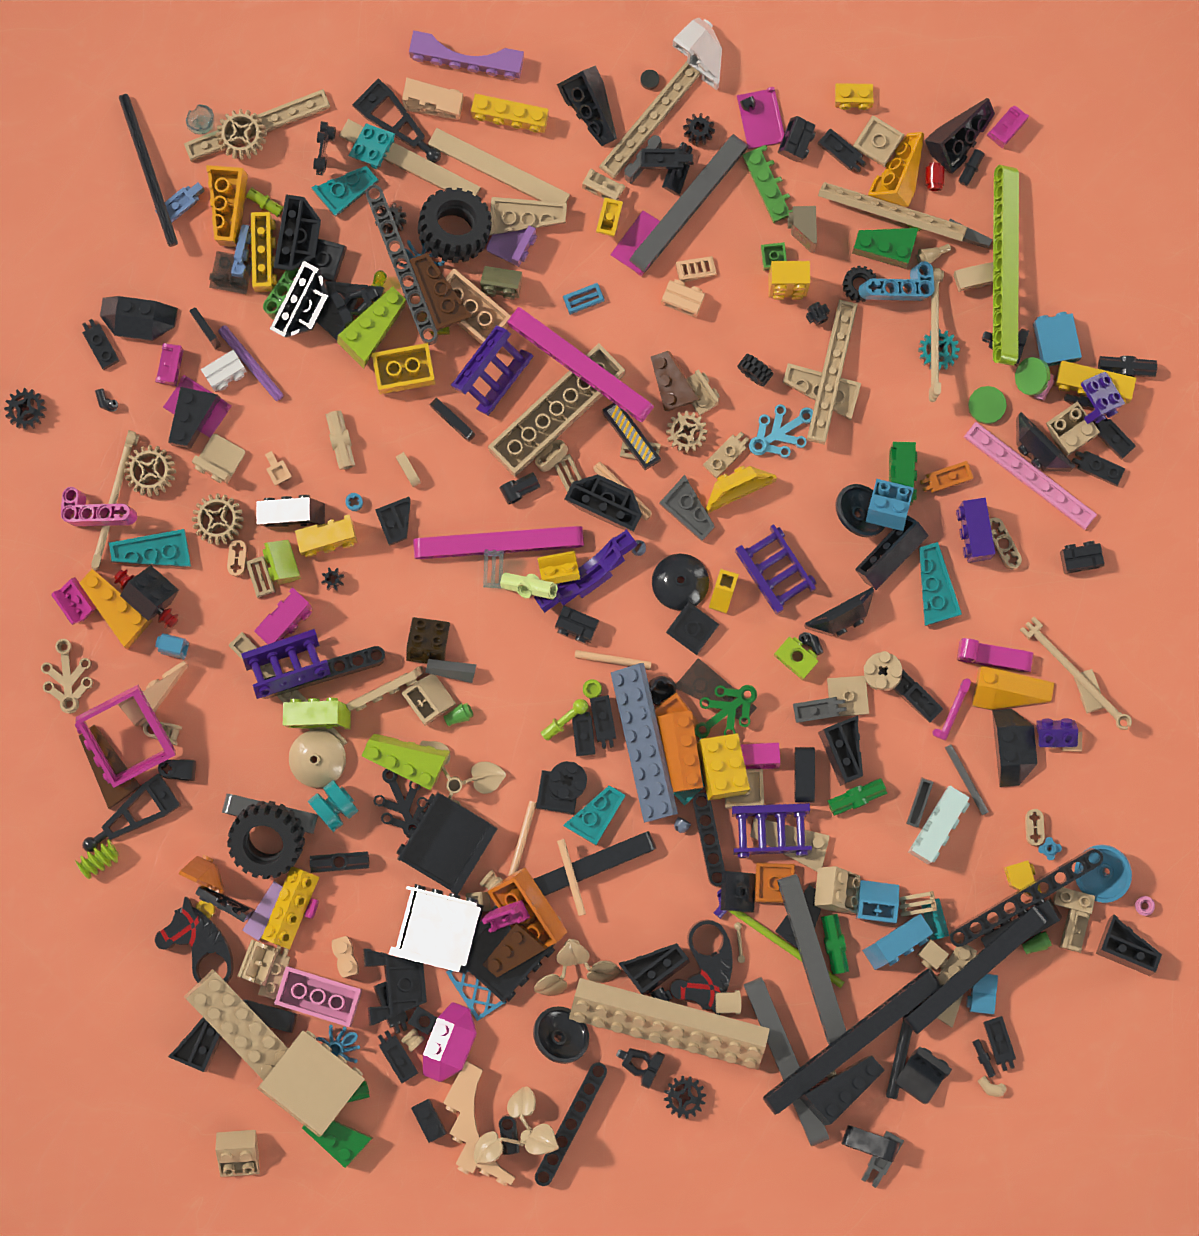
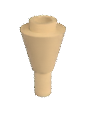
M946 244L939 248L919 249L916 255L918 263L926 261L931 264L942 254L951 251V247L949 244Z

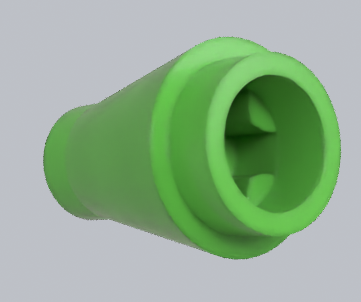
M461 703L445 715L444 719L447 725L451 726L469 721L474 714L468 703Z
M1045 931L1043 933L1039 932L1023 943L1022 946L1027 955L1049 949L1048 947L1052 946V943Z

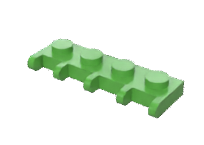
M764 145L743 154L742 157L771 220L775 223L789 217V212H792V210L789 211L785 200L790 198V195L787 193L782 196L777 183L783 180L781 177L774 179L769 167L775 163L773 160L766 162L762 152L768 148Z

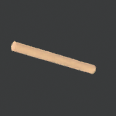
M579 650L575 651V658L625 666L644 663L645 669L651 668V662Z
M529 801L508 876L518 871L536 808V802Z
M565 839L557 841L578 915L582 916L586 914L566 842Z

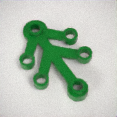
M718 685L715 688L716 696L723 697L727 695L737 698L732 702L711 700L706 696L701 698L700 706L703 709L710 707L722 710L707 722L698 723L694 729L695 735L699 738H706L710 733V729L726 716L727 725L724 735H727L726 731L729 729L733 731V734H736L734 729L736 708L742 703V716L739 718V724L742 727L749 726L751 722L749 717L750 704L756 700L757 690L752 685H744L740 689L726 688L724 685ZM718 688H723V689H724V693H723V694H719V693L717 692V689H718ZM750 691L751 696L745 697L744 692ZM704 699L709 701L708 706L702 704ZM742 718H747V719H748V723H747V724H743V723L741 722V719H742ZM704 726L706 732H700L699 727Z

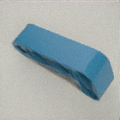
M924 261L911 269L910 279H869L860 285L859 295L866 300L922 301L934 292L933 267L929 262ZM919 269L923 270L924 275L920 273ZM885 286L890 289V293L886 291ZM903 287L907 289V293L904 292ZM921 287L925 290V294L922 293Z

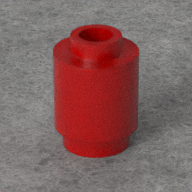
M933 162L926 167L925 185L928 191H941L942 186H944V166H941V163Z

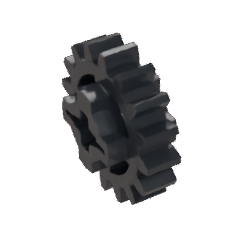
M26 388L23 389L22 393L17 389V395L10 394L11 401H5L9 405V407H4V410L9 412L5 416L7 419H11L10 423L12 425L16 423L18 429L22 425L25 430L28 429L29 425L34 429V423L41 424L40 417H46L42 413V411H47V408L42 406L46 402L44 399H40L41 395L39 393L35 395L33 389L29 393ZM34 400H35L36 403H37L38 410L35 409L34 406H33V405H34ZM23 407H24V408L28 407L29 410H28V411H27V410L23 411L22 408H23ZM13 409H16L18 412L17 418L14 415Z
M681 1076V1081L674 1078L675 1084L668 1083L670 1090H664L668 1094L664 1101H669L666 1108L672 1107L671 1114L673 1115L675 1112H678V1118L685 1114L686 1119H688L690 1113L695 1117V1110L702 1111L699 1106L706 1103L701 1100L702 1097L706 1096V1094L701 1093L704 1087L697 1086L698 1080L694 1083L691 1082L692 1077L690 1076L688 1080ZM685 1084L682 1090H674L678 1085ZM692 1086L696 1089L698 1097L692 1095ZM688 1088L687 1092L690 1100H686L682 1106V1099L679 1096L684 1094ZM672 1097L678 1100V1108L674 1106ZM691 1103L696 1104L692 1109L685 1111L687 1105Z

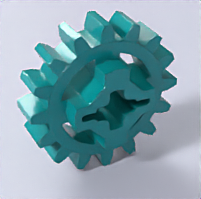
M940 329L939 339H943V341H939V348L943 345L944 347L942 352L939 351V360H942V362H939V371L942 366L945 370L948 369V364L953 366L954 361L952 359L957 360L959 356L955 353L960 351V348L955 347L959 342H953L954 335L949 337L947 336V330L942 334ZM930 331V336L925 334L923 337L925 341H920L919 344L923 347H920L918 352L922 353L919 359H925L923 365L925 366L929 363L931 370ZM927 345H928V347L930 348V354H929V355L927 354V350H926ZM949 345L951 347V355H949L950 353L948 352Z

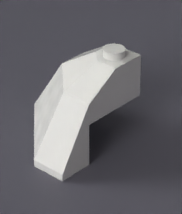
M698 17L693 19L673 39L672 46L688 57L687 63L702 73L701 80L717 90L720 81L722 47L712 29L713 25L708 20H702Z

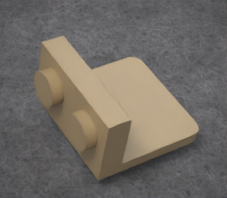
M213 434L200 456L195 455L192 463L195 465L194 469L200 473L205 474L207 472L212 475L211 478L216 482L221 483L223 481L228 484L242 461L245 451L223 437Z

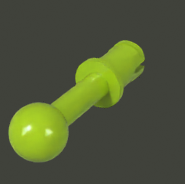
M577 699L570 711L559 720L554 718L553 722L541 731L543 738L549 741L558 732H563V726L577 714H584L588 710V703L584 699Z

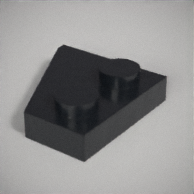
M409 496L375 509L389 546L407 539L411 503Z

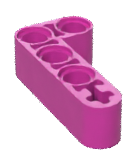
M67 487L62 494L61 518L72 526L131 525L137 520V512L126 504L86 505L85 494L75 487Z
M962 638L959 641L957 660L1020 672H1031L1034 653L982 644L975 639Z

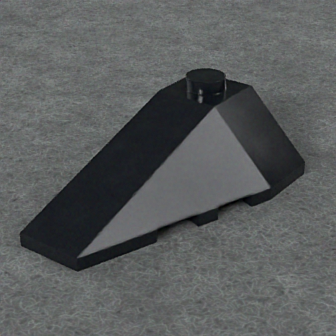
M596 65L557 84L565 103L568 106H572L577 113L576 116L579 120L582 119L586 123L588 131L601 146L617 139L604 82Z
M990 99L982 100L937 128L925 139L930 155L938 163H941L949 173H954L966 161V154L971 147L974 148L977 142L975 140L979 133L984 132L993 118L995 112Z

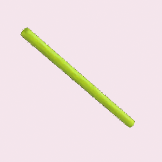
M729 911L802 962L798 949L744 912ZM828 971L831 982L841 989L845 982Z

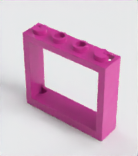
M139 685L76 717V724L74 725L77 728V732L85 737L84 744L88 751H93L95 755L93 759L96 765L102 767L105 772L103 773L104 779L108 784L111 783L113 788L176 755L175 748ZM133 696L160 742L163 751L116 775L85 721Z

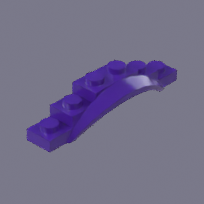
M626 529L617 537L610 539L595 556L578 568L579 580L557 583L558 590L553 600L534 596V599L545 613L559 602L564 606L577 595L584 598L613 576L610 571L625 561L623 555L638 544Z

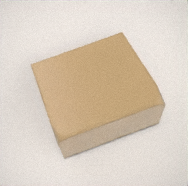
M488 892L465 893L466 899L467 897L477 899L478 904L484 905L483 912L491 910Z

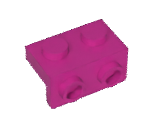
M76 577L71 578L61 589L51 594L72 625L84 621L96 609V606Z

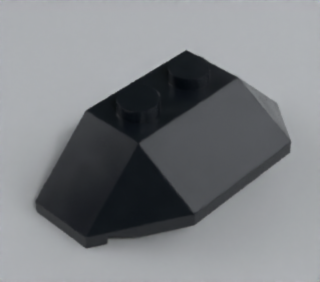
M288 194L285 196L274 262L275 269L294 271L302 265L303 261L308 262L315 258L321 219L305 197Z
M303 261L270 330L287 338L314 329L330 297L320 269Z
M113 296L102 299L100 317L114 336L153 341L175 327L178 308L153 300Z
M1022 412L1017 416L1016 445L1021 454L1027 455L1032 460L1031 463L1034 467L1043 471L1070 472L1076 466Z
M598 474L572 482L564 499L591 516L615 527L634 532L642 516L633 490Z
M873 587L804 624L805 629L828 636L836 634L839 637L848 632L846 628L852 625L854 628L864 623L863 619L868 614L874 593Z
M1013 709L992 710L999 787L1019 786L1038 764L1034 725Z

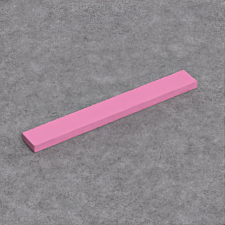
M977 422L973 424L963 437L1083 530L1096 517L1097 514Z

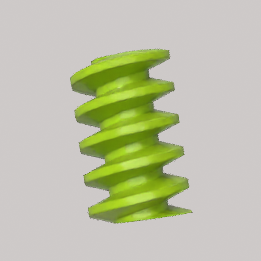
M109 839L107 840V847L101 843V850L99 851L95 847L94 855L88 851L87 859L80 856L81 863L75 860L86 878H92L91 872L94 875H98V868L104 871L105 865L111 867V860L115 863L118 862L119 854Z

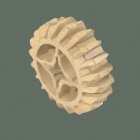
M239 109V114H236L235 110H232V116L225 114L227 120L220 119L222 125L217 126V130L220 132L216 133V137L219 138L217 143L221 145V151L226 150V155L230 156L232 154L233 159H236L239 155L240 160L244 159V155H247V158L250 159L252 152L254 155H257L256 149H263L261 144L266 143L263 137L267 136V132L264 131L266 126L262 124V119H257L256 113L251 115L250 110H247L245 114L242 109ZM238 122H248L242 126L237 124ZM232 126L234 132L230 139L227 140V132ZM256 129V137L251 143L249 137L253 133L252 131ZM238 131L244 133L246 140L238 135ZM237 144H244L246 147H235V146H236Z
M151 445L148 446V451L142 446L141 453L138 450H134L136 456H128L132 461L125 462V465L130 467L124 469V472L129 474L125 479L130 481L128 483L129 487L135 486L134 492L140 490V494L144 496L147 491L148 496L151 497L152 491H154L156 496H158L159 489L166 492L164 486H172L168 480H175V477L170 475L176 473V469L171 468L175 465V462L170 461L172 459L171 455L165 456L167 453L165 449L160 452L159 446H156L154 451ZM147 457H156V459H152L148 463L141 461ZM161 461H163L165 466L163 476L158 473ZM137 465L142 469L139 481H137L135 475ZM143 466H145L147 469H153L156 475H154L153 473H148ZM151 479L159 481L153 485H144L145 482L148 483Z
M217 493L215 499H213L210 494L208 495L209 501L202 498L204 504H196L200 510H193V513L198 515V517H192L193 522H198L193 525V528L199 529L196 534L198 536L202 535L201 539L203 541L208 538L209 544H212L214 539L216 545L220 544L221 539L224 544H227L226 538L229 537L233 541L232 534L239 535L236 528H243L238 523L244 521L243 517H239L243 511L237 510L240 505L238 503L233 504V498L227 501L228 496L224 494L222 499H220V494ZM215 505L224 506L223 508L221 507L218 511H212L209 509L210 507ZM229 509L232 511L233 521L231 525L226 521V516L228 514L227 511ZM204 514L210 518L209 527L206 530L203 526ZM212 515L214 517H219V515H221L220 518L222 519L223 523H215L216 521L214 520ZM219 527L227 529L225 532L220 534L212 533V531H215Z

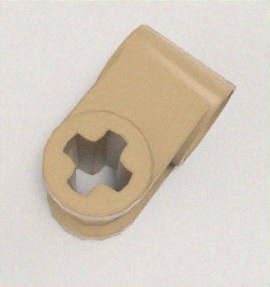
M148 721L145 722L143 726L144 733L148 737L158 740L155 734L148 733L150 725ZM160 722L172 745L177 746V737L182 727Z

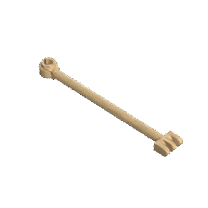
M934 267V292L931 295L930 402H935L941 393V383L939 382V283L943 281L944 271Z
M128 431L108 504H117L125 475L124 469L127 467L125 462L129 460L128 456L131 453L132 446H137L139 435L134 431ZM102 526L91 563V568L94 571L99 569L110 526Z
M1035 617L1031 619L1035 626L1027 622L1025 625L1030 631L1028 632L1024 627L1020 629L1028 640L1034 636L1114 717L1117 728L1128 730V726L1130 727L1132 724L1131 717L1119 712L1039 631L1043 625ZM1125 720L1127 722V727L1122 726L1120 724V721Z

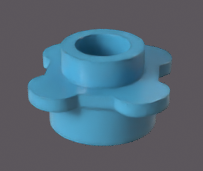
M1047 837L1045 843L1038 848L1039 853L1047 856L1048 860H1054L1056 853L1062 850L1061 845L1056 844L1051 837Z

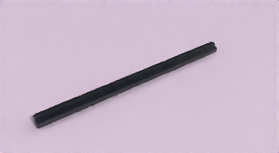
M128 94L120 95L119 101L169 247L176 246L178 241Z

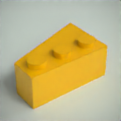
M345 515L343 520L334 521L332 519L326 524H316L295 531L300 554L302 556L305 555V557L317 555L316 552L324 551V553L333 552L335 548L341 546L343 548H350L354 546V543H358L353 520L350 515Z

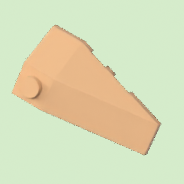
M185 661L162 675L163 679L151 681L146 690H142L154 713L187 669L188 664ZM133 696L118 704L135 726L138 727L140 725L142 727L147 722Z

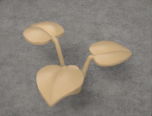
M422 741L420 745L426 747L431 746L439 750H449L445 744L437 741ZM450 754L447 758L445 765L448 764L450 761ZM486 761L476 763L471 768L473 777L464 781L456 776L450 777L445 767L442 769L448 779L449 799H452L453 793H458L461 790L462 785L474 781V788L478 792L489 794L495 791L506 777V773L499 766ZM453 800L454 802H456V803H458L459 805H461L459 801Z
M568 939L556 957L557 962L563 965L562 975L559 977L556 974H550L543 977L534 986V991L548 996L564 992L567 988V982L563 980L567 966L584 963L589 971L587 979L597 983L613 980L622 970L610 961H599L590 967L587 963L590 958L589 952L580 945L578 940Z
M525 1086L512 1095L507 1104L509 1115L513 1118L520 1117V1120L527 1129L521 1133V1140L518 1141L504 1137L498 1138V1134L494 1131L485 1133L480 1137L475 1146L474 1161L476 1164H488L499 1159L503 1152L502 1141L519 1144L520 1146L525 1145L527 1152L532 1155L547 1154L559 1149L554 1131L548 1124L537 1125L532 1130L524 1119V1116L531 1115L536 1107L535 1095L529 1087Z

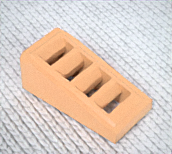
M712 256L676 262L678 278L682 282L717 275ZM706 262H708L710 268L708 272L705 267ZM697 264H701L702 273H699ZM694 265L695 274L691 272L690 266ZM683 267H687L688 275L684 274Z

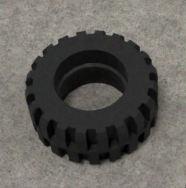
M451 187L446 188L445 191H436L435 195L432 194L427 198L420 212L417 228L420 242L424 244L427 252L431 251L432 256L435 258L441 257L442 261L445 262L447 260H452V263H458L459 260L466 262L469 261L470 257L472 259L477 257L478 253L484 250L492 227V217L486 203H481L482 199L478 195L476 197L472 195L473 192L469 190L467 192L462 191L463 188L452 190ZM449 215L458 216L467 221L472 230L463 235H453L444 231L438 224V220Z
M259 801L256 805L251 804L246 810L243 809L233 822L228 833L227 847L231 848L229 851L230 857H235V865L237 867L242 866L244 873L250 872L252 877L258 878L259 875L263 879H269L271 875L273 878L280 877L281 873H287L297 862L305 844V838L303 837L305 832L304 828L300 827L302 823L300 819H295V813L292 810L287 811L285 805L280 804V806H277L274 801H269L268 804H265V801ZM256 826H268L274 829L282 838L283 849L275 854H266L259 851L250 840V830Z

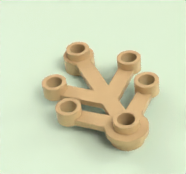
M60 639L56 642L55 648L61 654L63 676L53 669V665L48 662L41 665V671L64 687V694L58 691L50 681L43 684V690L60 701V708L63 712L71 714L79 708L78 699L87 689L92 688L93 680L89 677H84L81 680V685L74 693H72V685L85 670L91 668L92 663L89 659L82 658L79 661L78 667L71 674L69 653L72 650V644L67 639ZM63 644H67L68 646L67 650L65 651L61 649V646ZM84 661H88L87 667L82 666ZM46 665L50 666V670L48 672L44 671V667ZM85 680H90L89 686H84ZM48 684L52 685L50 691L46 690V685ZM68 701L73 702V706L70 708L67 707Z

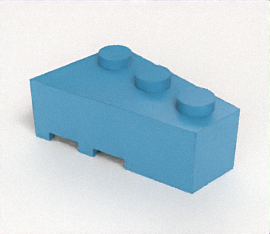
M919 914L862 951L874 970L886 964L891 966L899 961L898 956L901 954L907 956L913 952V946L917 944L922 946L928 942V937L933 932L923 916Z

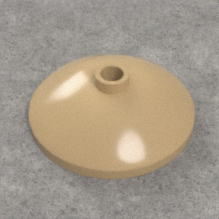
M324 730L307 731L301 734L290 748V769L295 778L306 786L314 788L325 787L332 780L336 781L344 771L346 765L345 749L341 741L330 732ZM312 756L317 757L316 763L312 762Z

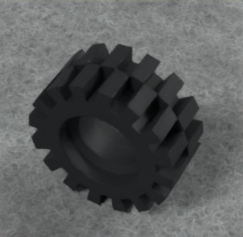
M857 266V268L853 267L850 271L848 270L843 280V291L846 292L845 295L847 297H850V300L853 301L854 299L856 302L866 301V299L859 295V290L853 287V281L858 277L864 278L866 281L876 278V274L872 273L873 270H868L866 266L864 268Z
M748 353L737 365L738 369L747 378L763 387L773 376L772 370L767 365H764L762 361Z

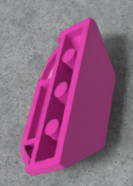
M452 1002L437 1018L423 1053L424 1076L438 1082H443L445 1079L462 1071L477 1034L471 1009Z

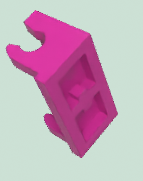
M1014 105L989 131L987 136L1003 148L1025 124L1029 115Z
M163 343L156 383L177 386L184 351L181 345Z
M779 743L740 744L746 769L780 768Z
M522 900L491 910L482 919L483 924L490 922L491 928L489 932H494L497 929L524 922L530 916Z

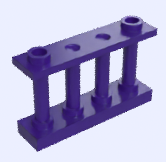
M497 325L451 384L455 390L465 395L469 392L480 402L476 409L487 416L495 409L498 402L533 358V355L522 349L517 351L507 341L511 333ZM501 347L514 357L508 367L496 356ZM490 362L502 372L497 381L484 371ZM478 377L482 378L491 387L485 397L473 386Z
M773 524L770 527L772 534L750 548L746 547L744 549L742 545L737 547L735 553L775 614L778 615L784 610V602L806 588H809L811 593L815 591L816 587L814 585H816V581L811 574L807 575L783 539L785 535L781 528H776ZM775 540L779 542L782 547L781 551L760 564H754L751 559L753 554ZM788 556L793 565L771 580H765L762 576L763 570ZM798 571L804 581L783 595L775 596L772 591L774 586Z
M315 629L241 653L246 671L253 669L257 683L253 684L257 699L330 674L327 660L320 661L315 648L320 645ZM308 650L313 664L302 668L297 654ZM290 657L294 671L283 674L278 660ZM271 663L276 677L265 680L260 666Z
M810 803L732 806V817H736L738 820L739 848H734L733 854L738 855V858H749V855L785 853L807 856L808 853H811L812 846H805L804 817H806V814H810ZM787 815H794L796 818L798 846L786 847L785 818ZM748 816H755L758 819L759 848H747L746 819H748ZM767 816H775L777 818L778 847H766L765 819Z

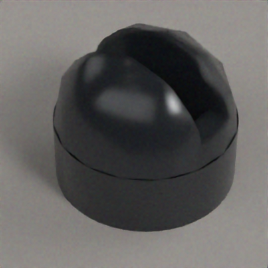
M754 96L740 101L741 107L747 112H750L749 106L752 110L756 107Z

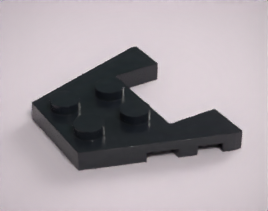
M325 281L329 295L339 291L345 297L349 292L363 288L367 292L375 289L378 297L372 300L373 302H376L385 290L382 286ZM330 295L317 323L337 340L338 335L346 327ZM359 298L350 300L347 303V307L354 309Z
M363 949L364 967L385 966L388 1006L368 1008L369 1026H373L427 1002L423 963L391 956L383 952L372 951L371 949Z

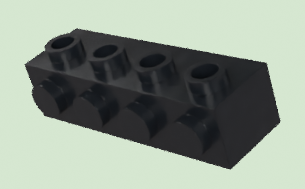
M907 515L904 530L893 529L855 570L866 584L877 590L929 535L918 521Z

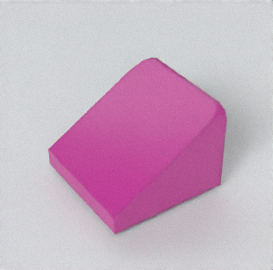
M310 899L304 913L305 917L314 918L319 900Z

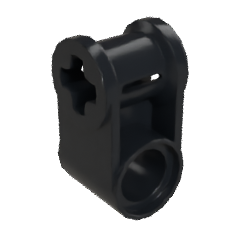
M167 759L158 765V771L162 777L167 779L195 781L196 761ZM169 764L172 770H169L168 774H166L163 768H166Z

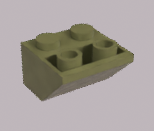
M485 266L480 282L481 290L485 295L491 297L502 295L503 298L510 300L519 298L523 277L522 272Z

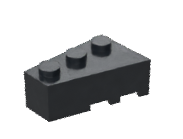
M180 387L168 443L172 446L191 449L221 397L218 394Z

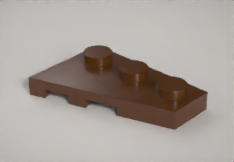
M670 351L651 356L665 411L701 400L699 395L693 390L690 381L682 373V369Z

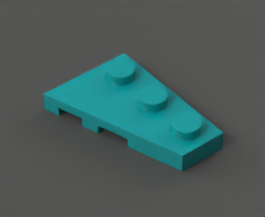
M364 166L339 178L328 180L321 185H315L311 189L336 217L366 193L369 186L377 184L379 180L367 166Z
M608 786L563 826L597 845L626 795Z

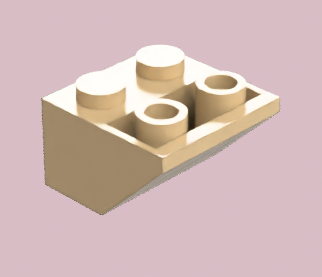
M1078 401L1046 423L1054 443L1066 457L1100 433L1093 422L1086 423L1084 417L1087 414Z
M433 674L417 681L402 692V695L424 726L456 704L437 676Z
M837 866L818 868L814 906L828 911L857 914L861 876Z
M256 1130L216 1133L215 1151L220 1177L260 1174Z

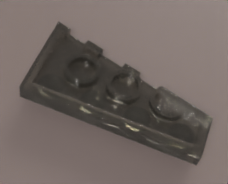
M699 658L676 683L677 690L698 700L706 696L711 700L732 702L737 698L727 695L723 697L716 696L715 688L718 685H724L726 688H735ZM718 688L717 692L723 694L724 689ZM704 699V700L702 701V702L706 703L707 705H709V701H708V700ZM743 703L736 708L735 719L737 720L742 716ZM752 703L750 704L749 717L757 709ZM742 718L741 722L745 723L747 718Z

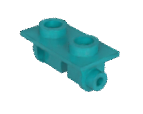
M939 898L935 899L937 911L923 913L926 923L933 932L929 936L930 940L949 936ZM931 904L921 905L922 909L931 908Z

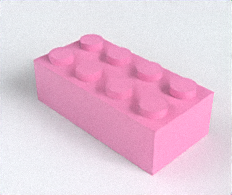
M286 966L274 1004L351 1027L363 989Z

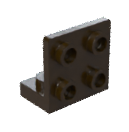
M413 617L407 642L406 661L426 664L428 659L445 661L450 622Z

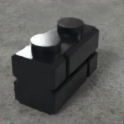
M799 116L790 118L778 153L796 162L805 159L809 153L807 148L809 142L814 139L816 134L814 131L816 125Z
M1088 541L1083 543L1084 546L1076 547V544L1064 546L1065 549L1060 551L1064 574L1102 568L1104 566V558L1101 544H1095V541Z
M563 606L555 629L558 630V634L568 637L569 634L575 636V640L582 644H586V642L591 643L599 620Z
M430 1098L411 1108L429 1143L447 1134Z

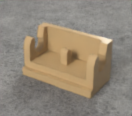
M590 169L582 183V188L603 199L619 200L625 185L619 184Z
M1073 909L1068 911L1060 948L1081 953L1090 914Z
M251 939L238 977L265 986L278 949Z

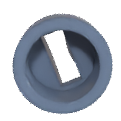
M636 540V543H641L642 546L637 552L635 551L636 547L631 551L634 555L641 556L646 551V544L641 540Z
M677 817L674 824L675 830L679 833L687 832L691 826V823L681 817Z

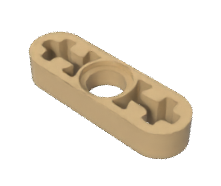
M996 517L991 518L990 525L992 526L991 522L999 524L997 528L999 534L1002 531L1004 532V534L995 539L994 536L997 535L995 529L991 530L994 546L1002 562L1008 569L1018 568L1022 558L1003 521ZM1002 538L1007 539L1009 542V546L1006 549H1002L998 545V541ZM1011 548L1013 549V551L1010 552L1012 558H1017V561L1015 562L1016 565H1014L1013 563H1008V560L1010 559L1008 553L1005 556L1003 554L1005 552H1008Z

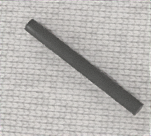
M952 744L948 745L945 749L982 815L988 813L989 811Z

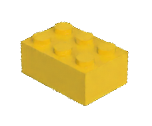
M771 261L768 274L769 297H773L774 300H782L784 297L801 300L803 297H806L810 286V261Z
M428 343L372 353L379 394L436 385Z
M738 733L700 739L697 743V750L708 801L745 795L750 790Z

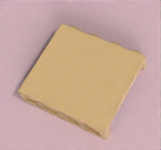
M307 1030V1032L302 1031L257 1089L320 1137L365 1078L362 1077L363 1073L359 1069L349 1067L346 1064V1059L340 1055L335 1056L331 1053L332 1049L327 1044L317 1042L315 1040L317 1037Z

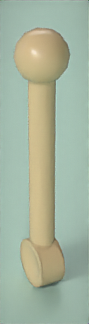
M737 922L734 925L735 929L737 930L739 956L737 960L738 962L743 963L745 962V957L743 956L740 931V929L742 928V924Z

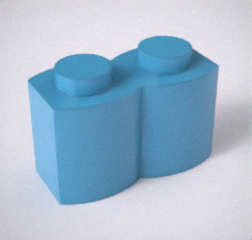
M162 633L161 636H158L155 647L163 655L184 660L187 655L189 641Z
M986 974L971 987V996H967L966 1007L969 1008V1012L994 1014L998 975Z

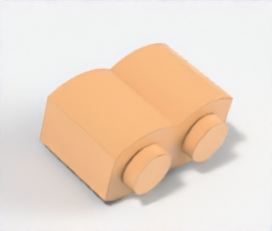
M344 936L332 940V950L336 958H338L337 968L340 975L346 978L358 974L359 965L353 956L354 948L349 937Z

